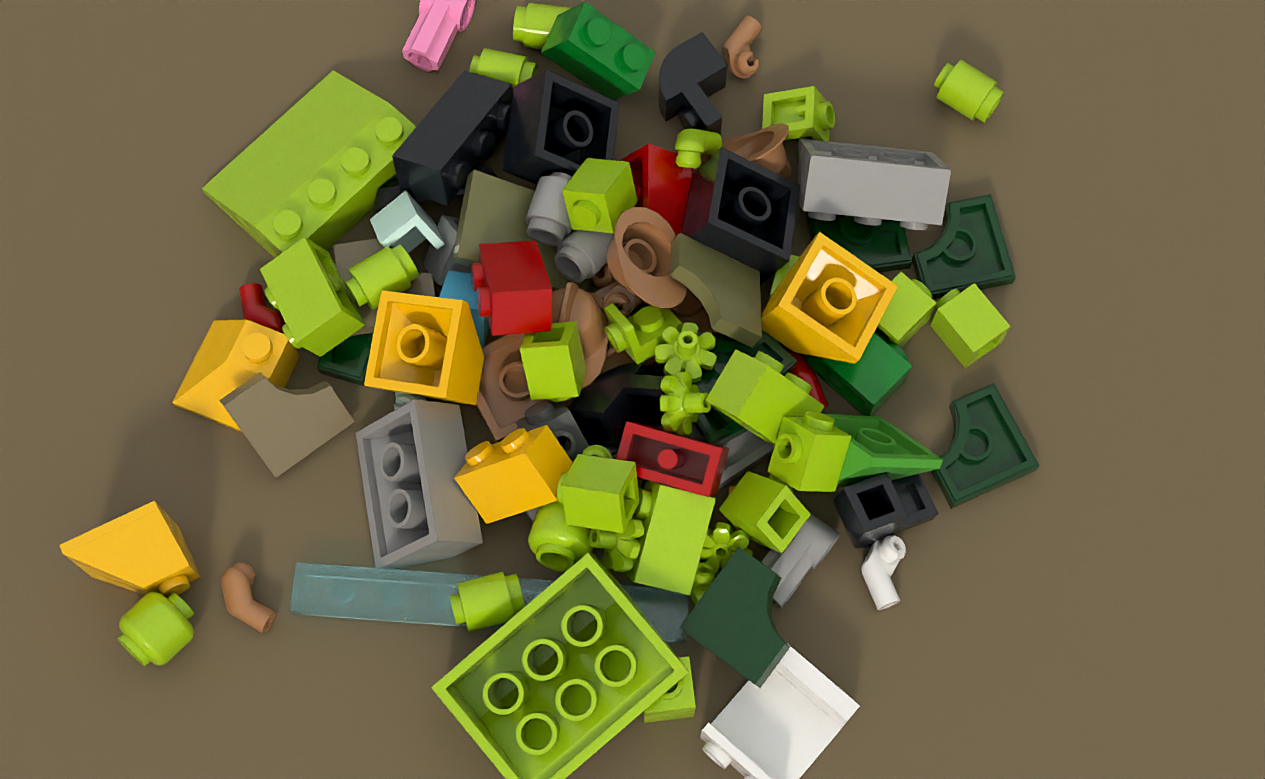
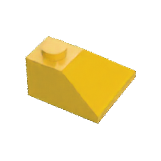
M819 232L775 289L761 314L762 330L793 352L855 364L860 360L898 286Z
M381 290L364 386L476 406L484 355L468 302Z
M214 320L172 403L176 407L242 432L219 400L259 372L271 383L285 388L300 355L296 347L290 343L289 338L283 333L249 320Z
M152 501L59 545L62 553L92 578L143 595L154 591L166 598L173 592L179 595L190 587L189 582L201 577L179 526L156 501Z

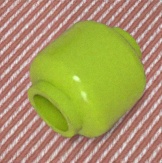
M555 501L538 507L528 536V543L540 564L552 570L567 571L584 555L591 553L593 549L588 540L591 528L567 525L563 503Z
M155 591L149 592L121 617L119 628L122 634L117 640L142 666L145 667L150 662L157 666H163L194 637L193 626L188 621L194 615V612L174 592L168 598Z

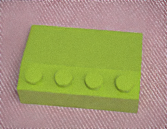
M333 70L201 189L203 193L274 258L303 237L328 251L373 209L377 190L399 185L392 155L416 126L390 103Z
M587 553L431 688L505 779H566L689 673V671L598 557L593 553Z

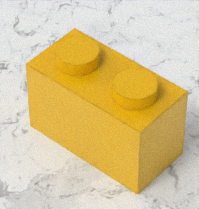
M548 425L528 432L525 428H520L507 435L498 443L491 445L489 441H484L473 447L465 455L467 462L454 479L484 522L488 524L558 501L557 487L559 479L563 473H568L573 462Z

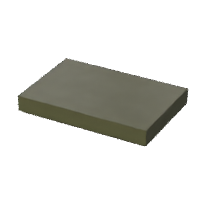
M477 170L469 173L452 261L471 267V263H479V244L535 241L527 235L528 225L525 222L535 190ZM537 242L552 292L566 288L567 282L573 281L563 276L555 265L554 256L557 254L558 246H549ZM585 279L580 283L574 282L579 289L588 290L589 279Z

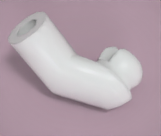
M888 535L883 540L873 543L861 567L863 578L877 610L886 609L900 602L890 577L900 559L904 558L906 547L903 540L896 535Z

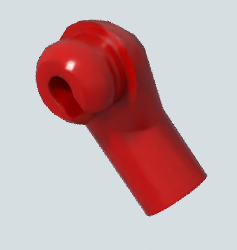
M258 283L242 285L239 288L244 320L252 321L284 334L282 326L286 323L278 311L266 307L262 285Z

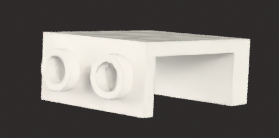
M790 646L761 688L748 680L711 724L707 723L700 735V738L706 742L702 750L723 769L731 764L745 777L744 779H800L854 715L860 705Z

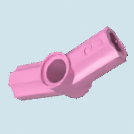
M420 0L419 17L402 50L404 58L418 69L427 72L432 70L439 71L457 32H463L469 25L476 0Z

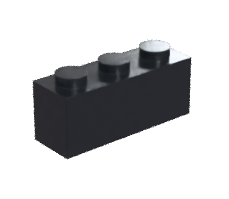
M464 70L392 155L400 191H407L410 194L448 205L460 189L466 187L468 174L476 170L484 160L491 156L496 144L508 131L513 95L512 84Z

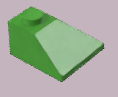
M825 414L835 420L833 426L852 436L836 488H844L886 472L891 480L940 469L942 465V458L881 416Z

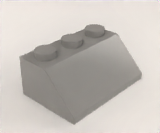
M799 138L797 184L800 185L798 203L803 211H808V217L817 220L833 221L836 219V214L854 216V221L857 223L873 226L881 225L882 219L900 221L899 225L901 227L912 230H926L928 224L942 225L951 169L933 152Z
M414 399L355 433L376 570L384 571L453 558L483 543L478 512L454 479L466 464L465 455L468 453L460 405Z

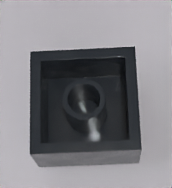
M547 69L517 84L513 88L502 171L537 185L540 177L550 176L553 172H561L573 176L587 158L613 160L620 103Z
M720 147L692 174L682 234L760 271L761 285L790 261L800 185Z

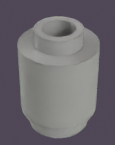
M553 172L550 176L539 178L525 218V222L528 225L526 233L531 239L544 245L558 246L571 233L572 228L562 189L572 176L561 172Z
M573 229L557 247V254L554 256L557 269L563 276L573 282L580 283L585 279L593 278L607 263V247L614 234Z

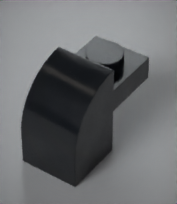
M703 32L675 47L664 59L659 73V109L665 122L679 114V119L684 129L716 132L721 136L722 116L708 97L725 88L727 64Z
M633 362L604 372L591 385L585 387L568 409L588 445H601L605 448L619 449L626 421L662 425L661 419L666 411L660 410V397L666 394L660 386L665 376H651L644 362L639 365Z
M886 472L844 487L833 500L854 548L858 549L870 547L873 543L883 540L888 535H893L931 521L939 514L919 474L891 480Z

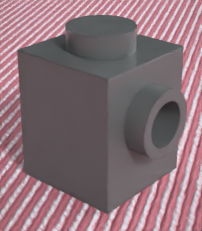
M550 400L537 402L525 411V417L515 422L519 429L525 428L527 432L548 425L572 462H574L578 454H582L589 447L570 410L562 402H552Z

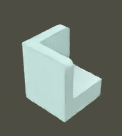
M404 191L370 219L378 241L383 247L391 246L394 248L401 244L406 252L409 253L425 239L437 250L445 244L435 222L407 191Z

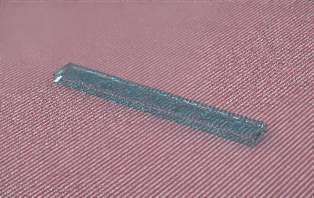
M296 562L290 612L294 615L467 627L466 623L456 625L449 595L458 593L456 583L483 576ZM518 578L525 606L554 581ZM622 586L665 641L686 642V632L679 627L688 616L689 595L660 588ZM505 623L494 625L487 628L500 629Z

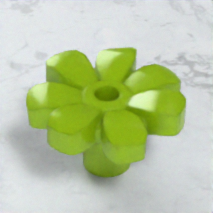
M692 322L684 323L681 333L673 326H669L661 334L662 341L665 344L658 345L655 348V361L666 363L664 367L665 375H675L677 372L682 371L689 372L692 375V383L698 382L702 376L701 367L706 370H712L717 362V356L710 352L715 347V338L712 333L705 332L698 336V326Z
M677 372L675 375H666L662 379L660 386L666 394L660 397V410L666 411L662 416L661 424L667 432L676 431L678 435H688L692 432V423L698 421L699 413H708L710 411L711 405L705 401L709 394L700 393L698 386L692 385V375L689 372Z
M632 516L624 534L597 529L590 530L588 536L589 544L591 547L604 549L602 563L606 568L614 569L617 572L631 570L633 559L637 558L640 551V543L634 539L644 535L643 523L641 520L633 519Z
M718 522L714 525V531L709 528L707 530L700 560H703L702 563L711 565L717 573L719 567L721 566L723 569L738 547L751 556L753 555V552L746 548L750 537L742 529L734 531L733 526L730 524Z

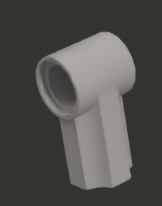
M813 514L809 516L783 553L771 549L761 562L782 578L773 595V606L779 609L782 608L785 602L787 603L811 568L815 570L840 536L838 532Z

